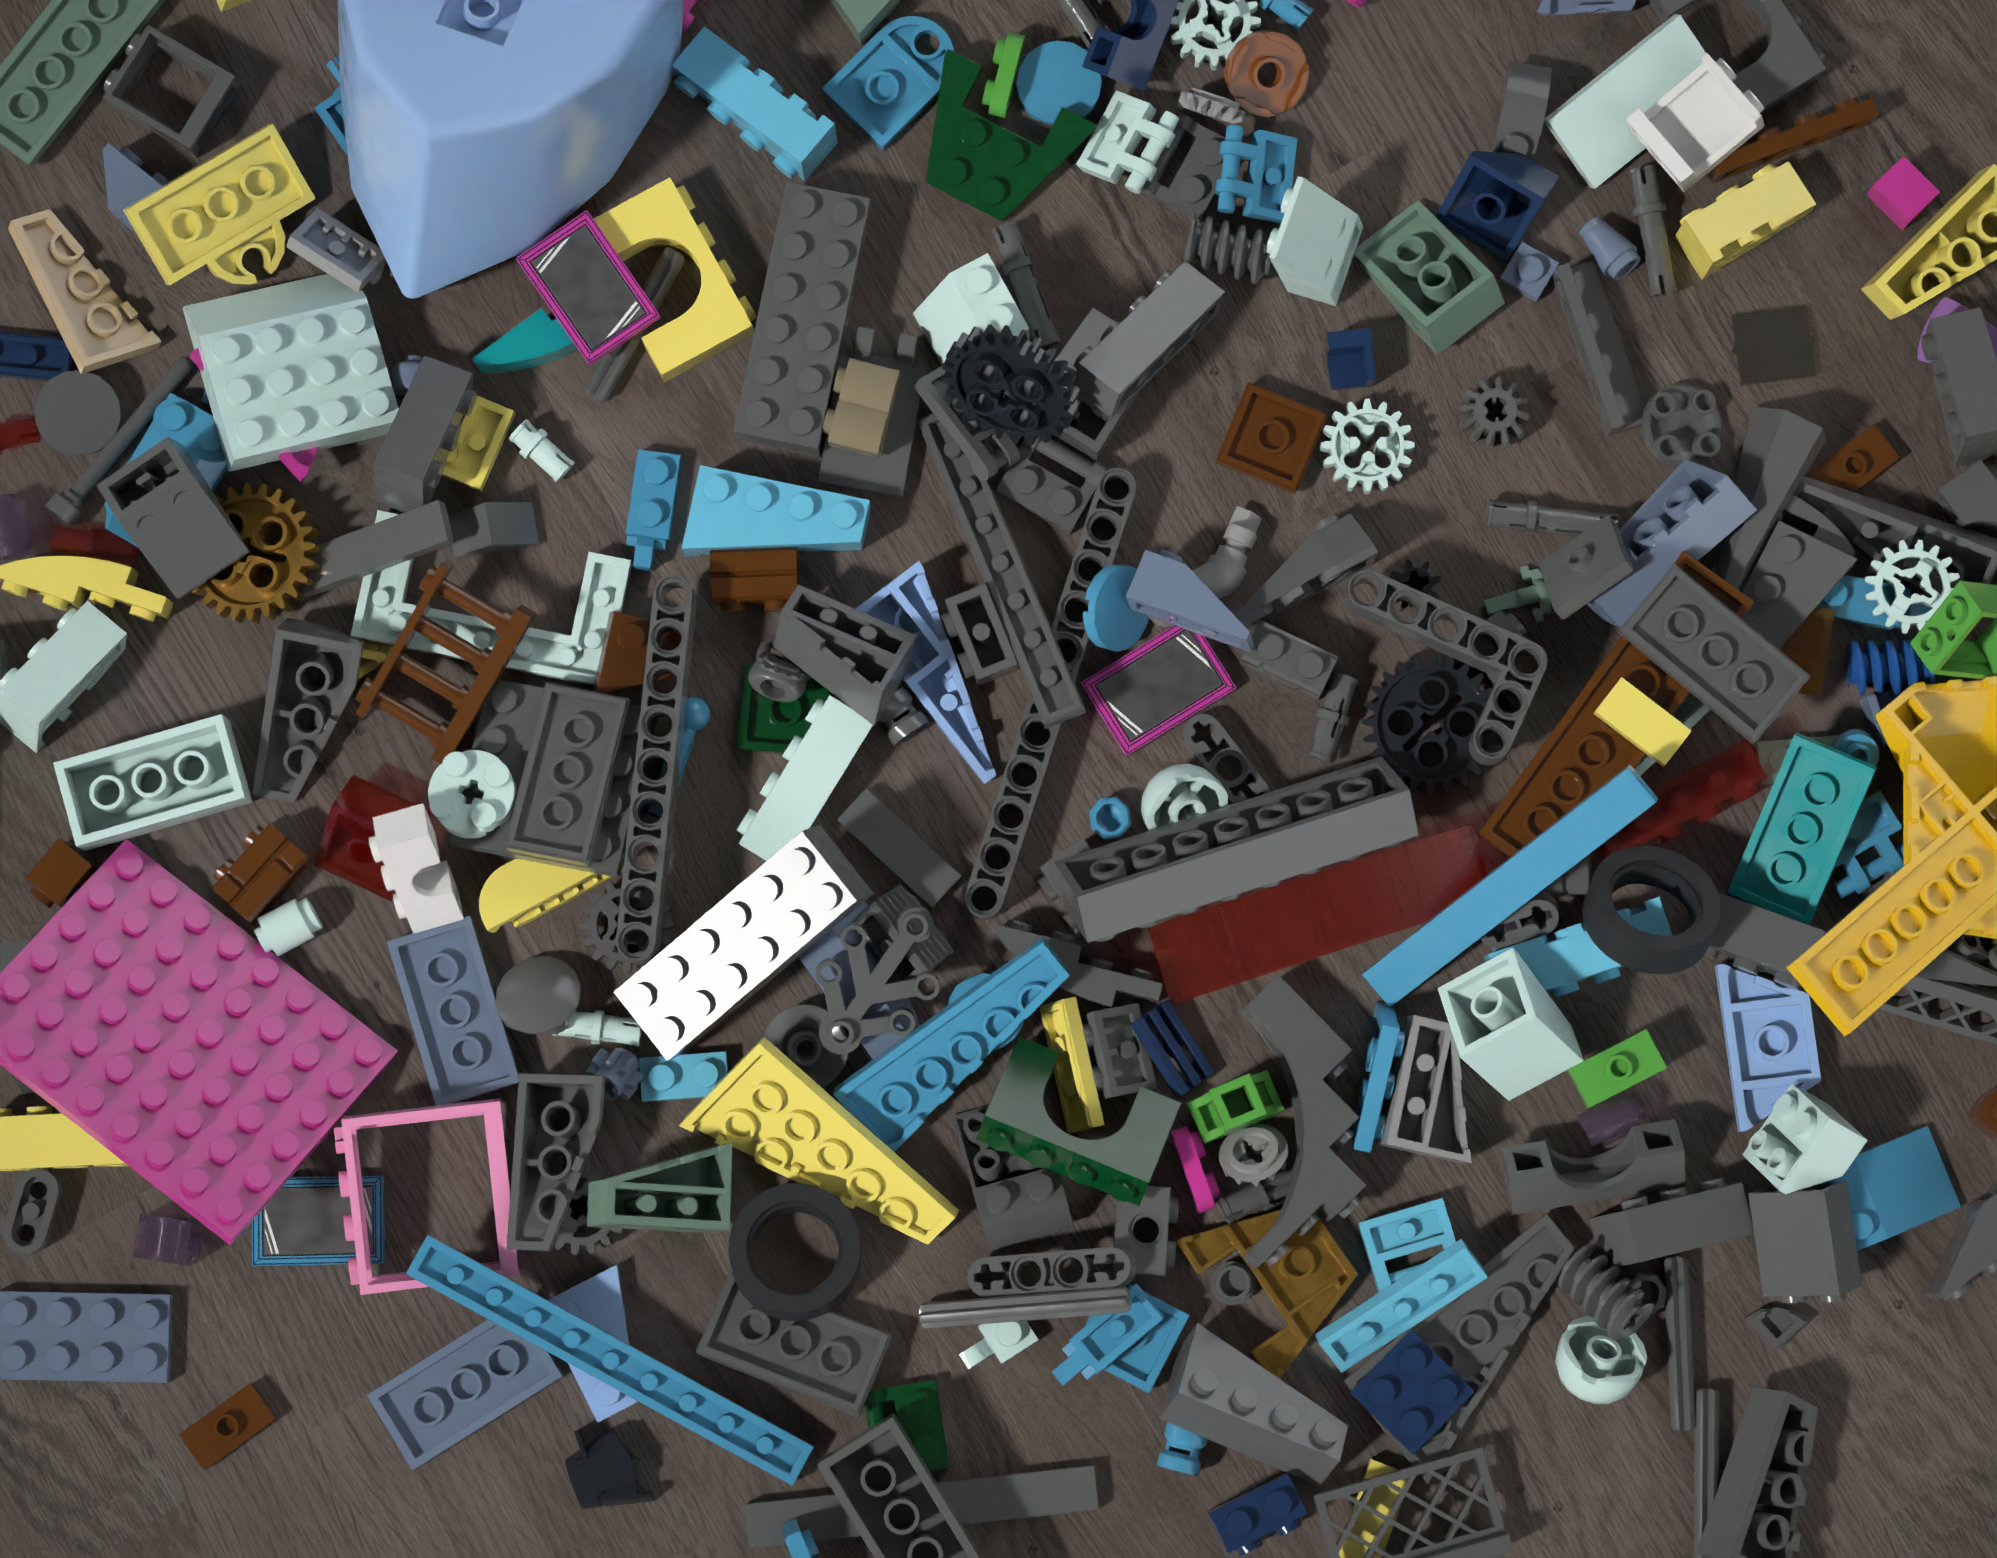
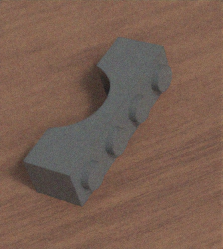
M1979 460L1938 489L1932 495V498L1951 524L1965 529L1982 528L1997 534V470L1991 465L1986 467L1983 461Z
M1675 1119L1632 1126L1624 1140L1616 1147L1603 1154L1587 1158H1572L1561 1155L1554 1151L1545 1140L1502 1147L1504 1184L1513 1215L1686 1186L1685 1150Z

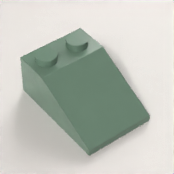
M1419 200L1356 247L1353 257L1410 328L1437 355L1505 304L1494 274Z

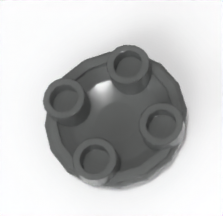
M1675 384L1660 389L1649 399L1642 413L1641 431L1645 445L1654 457L1669 467L1677 468L1685 459L1702 465L1709 458L1715 456L1721 448L1723 423L1716 406L1715 396L1710 391L1705 389L1699 390L1690 385Z
M550 956L531 957L516 963L504 974L497 987L496 1006L503 1023L508 1028L526 1034L546 1032L559 1034L568 1027L569 1019L573 1016L580 1003L581 984L576 972L566 962Z

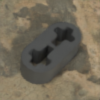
M1541 891L1500 922V924H1505L1503 933L1497 934L1493 928L1480 939L1488 947L1497 949L1546 935L1552 932L1558 924V903L1549 893ZM1534 906H1540L1542 911H1547L1545 920L1538 921V918L1532 915V908Z

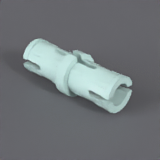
M595 1010L594 1013L575 1011L569 1019L568 1027L563 1032L552 1035L589 1039L591 1044L598 1045L601 1044V1041L639 1047L642 1028L634 1018L604 1015L605 1011Z

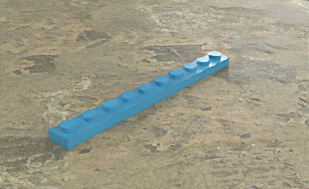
M428 1234L406 1272L408 1276L792 1486L814 1448L813 1445Z

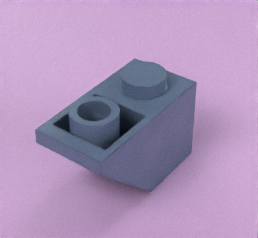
M107 143L103 148L108 209L119 221L136 233L123 209L170 181L158 172L153 177L149 176L140 168L144 162L127 147L123 146L118 151Z

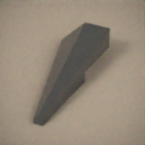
M1753 407L1750 413L1735 485L1757 511L1721 541L1714 571L1716 575L1739 591L1761 557L1778 521H1783V510L1826 442L1822 427L1785 409Z
M1805 476L1793 494L1796 497L1801 496L1831 522L1850 535L1852 542L1881 563L1886 561L1883 554L1884 548H1889L1895 554L1899 552V541L1904 540L1908 549H1914L1917 541L1923 540V551L1929 553L1937 545L1940 548L1936 558L1942 561L1945 558L1951 557L1953 560L1946 570L1948 574L1959 573L1960 578L1950 583V588L1954 589L1959 581L1990 584L1997 569L1996 538ZM1903 559L1893 564V566L1901 570L1914 568L1920 559ZM1933 568L1929 574L1931 587L1941 594V578L1937 570ZM1914 576L1912 580L1908 581L1924 594V590L1919 587L1921 582L1919 577Z

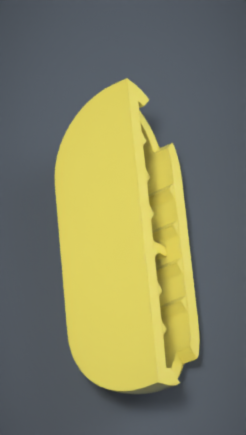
M642 849L638 852L637 856L642 854ZM514 859L495 870L484 883L479 898L480 916L488 932L495 933L500 926L510 921L517 928L614 877Z

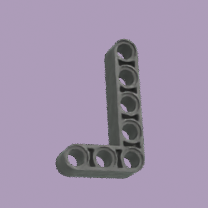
M1363 570L1354 574L1344 594L1345 604L1351 612L1497 677L1470 737L1469 751L1473 759L1483 765H1495L1502 761L1515 740L1546 670L1547 656L1543 648L1533 641L1378 572ZM1359 584H1369L1375 589L1377 599L1368 603L1361 602L1354 594V587ZM1402 601L1409 602L1415 607L1417 616L1412 620H1402L1397 617L1394 605ZM1440 619L1451 621L1456 627V635L1452 638L1439 636L1435 631L1434 622ZM1479 637L1490 638L1496 645V653L1492 656L1479 654L1474 646L1475 639ZM1523 654L1530 656L1536 663V671L1532 674L1521 673L1515 666V657ZM1501 694H1511L1518 701V711L1511 714L1503 712L1497 705V697ZM1484 733L1495 734L1501 741V750L1496 753L1486 752L1480 745V736Z

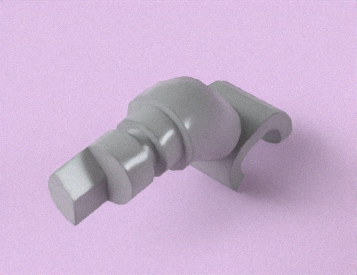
M1239 506L1236 507L1223 536L1226 544L1219 545L1215 555H1210L1205 564L1193 570L1218 599L1230 596L1243 581L1247 573L1244 566L1248 559L1245 551L1252 550L1257 539L1256 532L1262 520L1261 517L1252 511ZM1149 616V619L1157 626H1174Z

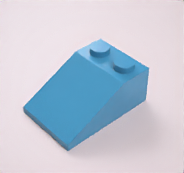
M1928 1126L1859 1152L1842 1177L1827 1181L1847 1182L1857 1251L1961 1208Z

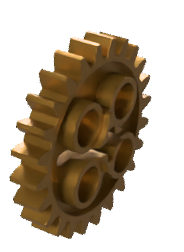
M245 483L243 494L241 495L237 489L228 487V500L225 501L223 498L215 496L233 525L239 520L243 521V529L239 535L249 551L253 552L259 549L268 555L286 556L287 560L284 563L253 555L248 556V558L243 556L233 563V572L229 578L222 580L221 572H219L192 592L199 596L205 595L202 604L210 609L216 607L215 614L226 618L231 613V619L238 623H242L247 615L250 622L259 624L262 613L265 617L276 620V607H280L288 613L291 612L292 609L288 599L293 596L303 601L305 597L299 589L302 584L308 586L315 584L307 576L308 570L320 569L319 564L310 560L311 555L322 551V547L310 542L311 539L320 534L319 530L312 526H306L313 516L306 511L299 512L302 503L295 498L288 500V493L281 489H277L273 494L272 487L262 484L257 492L255 486ZM282 527V539L272 546L270 542L272 533L277 528ZM273 569L272 582L262 588L261 578L267 570Z

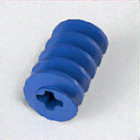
M1873 640L1866 641L1862 651L1856 641H1850L1847 644L1845 659L1846 681L1848 687L1851 684H1856L1860 696L1865 695L1868 683H1873L1877 695H1882L1886 683L1891 684L1894 695H1899L1903 682H1907L1909 686L1919 682H1925L1926 685L1937 684L1939 675L1930 673L1908 640L1900 641L1897 649H1895L1894 644L1890 640H1885L1882 642L1879 651Z

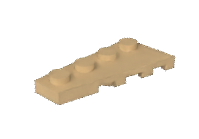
M50 209L11 220L8 230L81 374L159 349L162 341L152 330L148 332L137 319L138 313L128 301L123 302L109 286L111 282L100 268L96 270L83 255L85 250Z

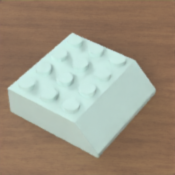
M324 274L183 306L194 350L199 348L204 366L203 372L201 370L200 372L229 472L280 460L278 458L279 455L285 452L295 453L318 447L317 451L387 435L399 408L368 300L363 290L357 293L329 274Z

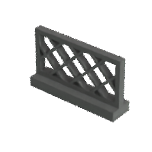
M1481 1446L1312 1494L1329 1558H1340L1339 1551L1347 1536L1368 1547L1363 1558H1371L1375 1551L1383 1555L1384 1557L1382 1558H1492L1514 1551L1510 1536L1505 1531L1486 1458ZM1475 1459L1479 1476L1470 1491L1450 1480L1458 1463ZM1448 1466L1443 1476L1433 1471ZM1426 1472L1441 1480L1429 1503L1408 1492L1416 1475ZM1406 1479L1401 1488L1392 1483ZM1447 1484L1467 1495L1455 1519L1435 1508ZM1386 1485L1399 1492L1387 1515L1366 1505L1374 1487ZM1481 1486L1486 1500L1477 1496ZM1364 1491L1360 1500L1350 1496V1494ZM1405 1496L1425 1507L1413 1531L1393 1520ZM1344 1497L1356 1504L1344 1528L1329 1519L1326 1501ZM1473 1500L1488 1507L1492 1521L1491 1526L1474 1530L1461 1523ZM1362 1509L1383 1519L1371 1543L1350 1532ZM1431 1512L1452 1522L1443 1540L1431 1542L1419 1535ZM1389 1524L1410 1535L1402 1552L1392 1555L1377 1547ZM1332 1527L1341 1532L1337 1541H1335ZM1458 1527L1467 1531V1533L1454 1536ZM1417 1539L1426 1544L1412 1548Z

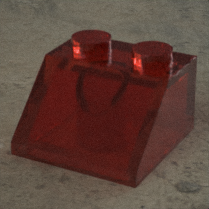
M353 774L332 803L314 865L392 902L393 894L396 891L395 889L391 891L386 889L381 872V866L384 863L383 861L375 862L369 844V837L375 836L372 818L418 804ZM426 809L427 814L430 817L431 811Z

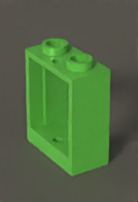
M1959 581L1910 642L1931 674L1974 679L1997 676V585ZM1982 617L1994 618L1975 642L1964 641Z

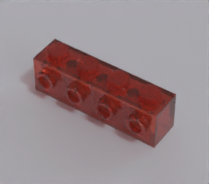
M1747 739L1652 789L1658 797L1657 802L1599 846L1604 858L1624 848L1643 846L1656 838L1659 844L1662 845L1683 834L1680 825L1695 818L1698 825L1722 813L1718 805L1732 797L1736 804H1739L1758 794L1760 791L1756 785L1766 779L1767 775Z

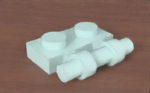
M1116 90L1076 165L1083 172L1116 185L1124 170L1129 171L1131 174L1125 184V188L1139 194L1145 182L1151 181L1157 171L1155 164L1164 147L1169 148L1174 140L1175 134L1173 131L1180 119L1175 114L1165 111L1159 123H1153L1151 120L1157 110L1150 103ZM1142 137L1148 138L1149 141L1140 158L1133 156Z

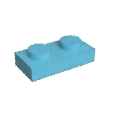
M727 1052L685 1054L668 1061L664 1056L639 1058L640 1073L644 1076L640 1081L642 1102L704 1098L728 1073Z

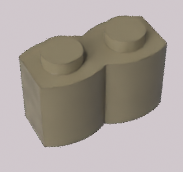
M849 358L847 368L839 367L833 392L840 393L835 410L828 408L822 430L823 434L829 435V446L880 458L901 380L899 370Z

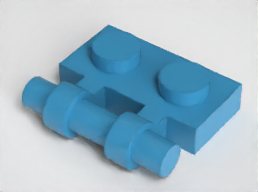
M1228 125L1225 141L1220 143L1219 156L1223 158L1221 179L1216 180L1215 194L1219 195L1217 210L1223 213H1234L1236 197L1245 199L1243 216L1281 224L1284 213H1281L1282 200L1287 188H1292L1297 138L1257 130L1252 132L1251 144L1242 143L1244 128L1237 125ZM1240 160L1249 162L1247 182L1238 180Z
M1881 791L1863 801L1835 867L1841 865L1846 873V877L1833 884L1836 893L1841 899L1855 891L1858 894L1871 887L1870 882L1887 872L1894 874L1903 867V843L1894 848L1888 836L1903 827ZM1874 845L1880 857L1861 867L1855 856Z

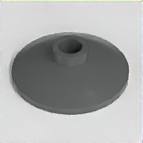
M814 1005L789 1007L778 1013L770 1021L763 1037L768 1039L820 1087L824 1088L841 1074L845 1067L848 1053H832L823 1046L820 1040L819 1028L822 1020L828 1015L827 1010ZM837 1026L833 1029V1036L836 1039L844 1040L847 1038L843 1026ZM803 1041H809L814 1046V1052L809 1057H801L797 1052L798 1045Z

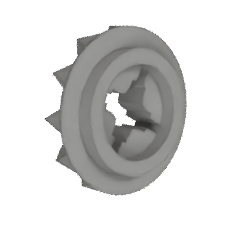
M1192 87L1190 93L1181 91L1179 102L1183 108L1233 125L1243 122L1246 112L1239 110L1240 103Z
M1253 1124L1229 1134L1225 1138L1219 1150V1161L1226 1177L1231 1176L1238 1185L1244 1182H1251L1257 1187L1260 1180L1268 1178L1274 1181L1276 1173L1279 1170L1286 1169V1159L1290 1153L1287 1141L1280 1131L1268 1125ZM1246 1148L1256 1155L1261 1154L1262 1162H1255L1253 1159L1248 1160Z

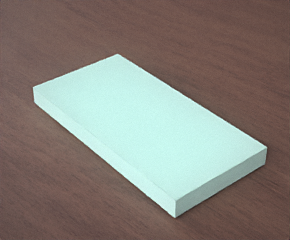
M1674 14L1544 119L1545 124L1590 188L1596 189L1645 149L1643 144L1630 131L1626 118L1638 108L1644 113L1701 65L1700 58L1706 52L1681 15Z

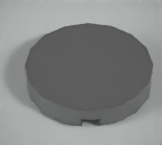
M79 370L65 371L51 378L39 391L34 406L35 424L43 440L56 451L72 456L90 455L104 448L118 432L121 421V402L113 386L100 375L91 372L81 374Z

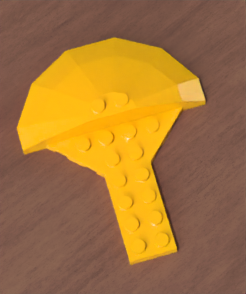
M1997 676L1986 677L1983 680L1962 682V679H1956L1939 684L1925 685V682L1913 683L1875 715L1892 755L1903 772V867L1786 967L1844 1037L1855 1030L1962 934L1997 939Z

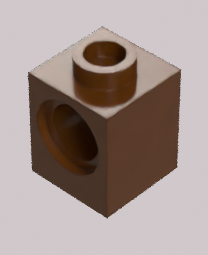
M58 838L25 879L34 885L30 893L45 906L51 908L56 903L58 906L63 907L99 868L68 842Z

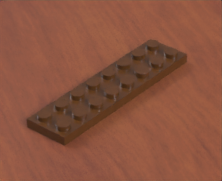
M1684 551L1673 563V565L1676 564L1741 619H1743L1753 605V600ZM1621 636L1478 835L1508 857H1511L1629 764L1635 769L1645 753L1593 714L1621 677L1672 716L1687 697L1689 691Z

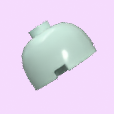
M1192 764L1171 765L1160 770L1148 782L1142 796L1141 814L1148 831L1228 806V795L1221 782L1205 768Z
M1587 1315L1573 1320L1568 1325L1567 1330L1562 1334L1559 1341L1555 1363L1560 1380L1569 1392L1579 1399L1593 1404H1609L1626 1397L1637 1385L1647 1361V1354L1643 1342L1636 1333L1625 1339L1612 1340L1607 1334V1329L1600 1328L1595 1322V1317Z

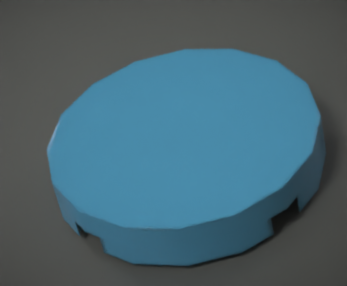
M1056 40L1041 44L1027 54L1018 70L1016 88L1020 104L1030 117L1038 122L1041 121L1052 126L1062 107L1083 118L1091 114L1100 96L1102 79L1099 73L1082 67L1088 52L1087 50L1072 42Z
M1114 564L1106 566L1095 575L1089 585L1085 600L1090 601L1088 611H1083V623L1087 636L1095 646L1117 652L1129 649L1140 639L1147 627L1149 616L1131 610L1126 599V594L1137 571L1136 568L1128 565Z

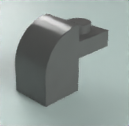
M1509 61L1491 152L1523 154L1534 161L1546 114L1552 68Z

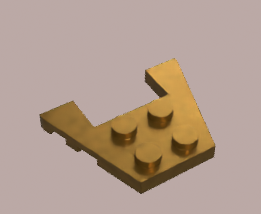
M1281 1210L1183 1237L1176 1241V1243L1199 1275L1234 1250H1237L1243 1258L1273 1227ZM1320 1219L1303 1236H1300L1295 1231L1284 1242L1289 1247V1250L1271 1267L1264 1261L1254 1270L1245 1261L1287 1323L1286 1327L1251 1350L1259 1365L1279 1379L1358 1276Z

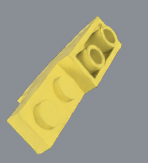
M45 556L17 560L0 565V581L3 582L2 590L25 598L28 591L43 595V604L63 611H67L69 604L81 608L87 592L90 593L88 600L112 609L115 602L130 606L129 614L150 622H154L156 615L168 619L174 604L165 596L135 587L139 573L132 567L107 560L78 556Z

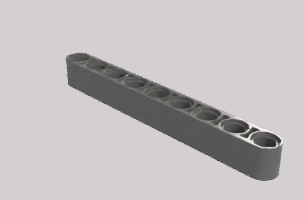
M669 575L660 579L653 592L616 934V946L619 953L628 961L637 965L647 964L659 954L661 947L696 620L697 596L689 582L677 575ZM681 588L686 591V599L682 605L675 608L665 605V597L670 590ZM669 631L680 632L682 640L676 649L666 651L660 648L661 637ZM670 673L677 677V684L673 691L668 694L656 692L655 685L660 676ZM663 716L672 719V729L667 735L656 737L651 734V726L655 719ZM658 759L666 761L668 770L663 778L654 781L647 778V766L652 761ZM650 803H660L663 807V814L660 820L653 824L644 823L641 815L644 807ZM645 846H654L658 849V859L650 867H641L637 863L638 852ZM641 889H649L654 895L653 904L645 911H637L632 905L633 896ZM638 932L646 933L649 937V945L645 952L637 955L630 954L628 950L629 938Z

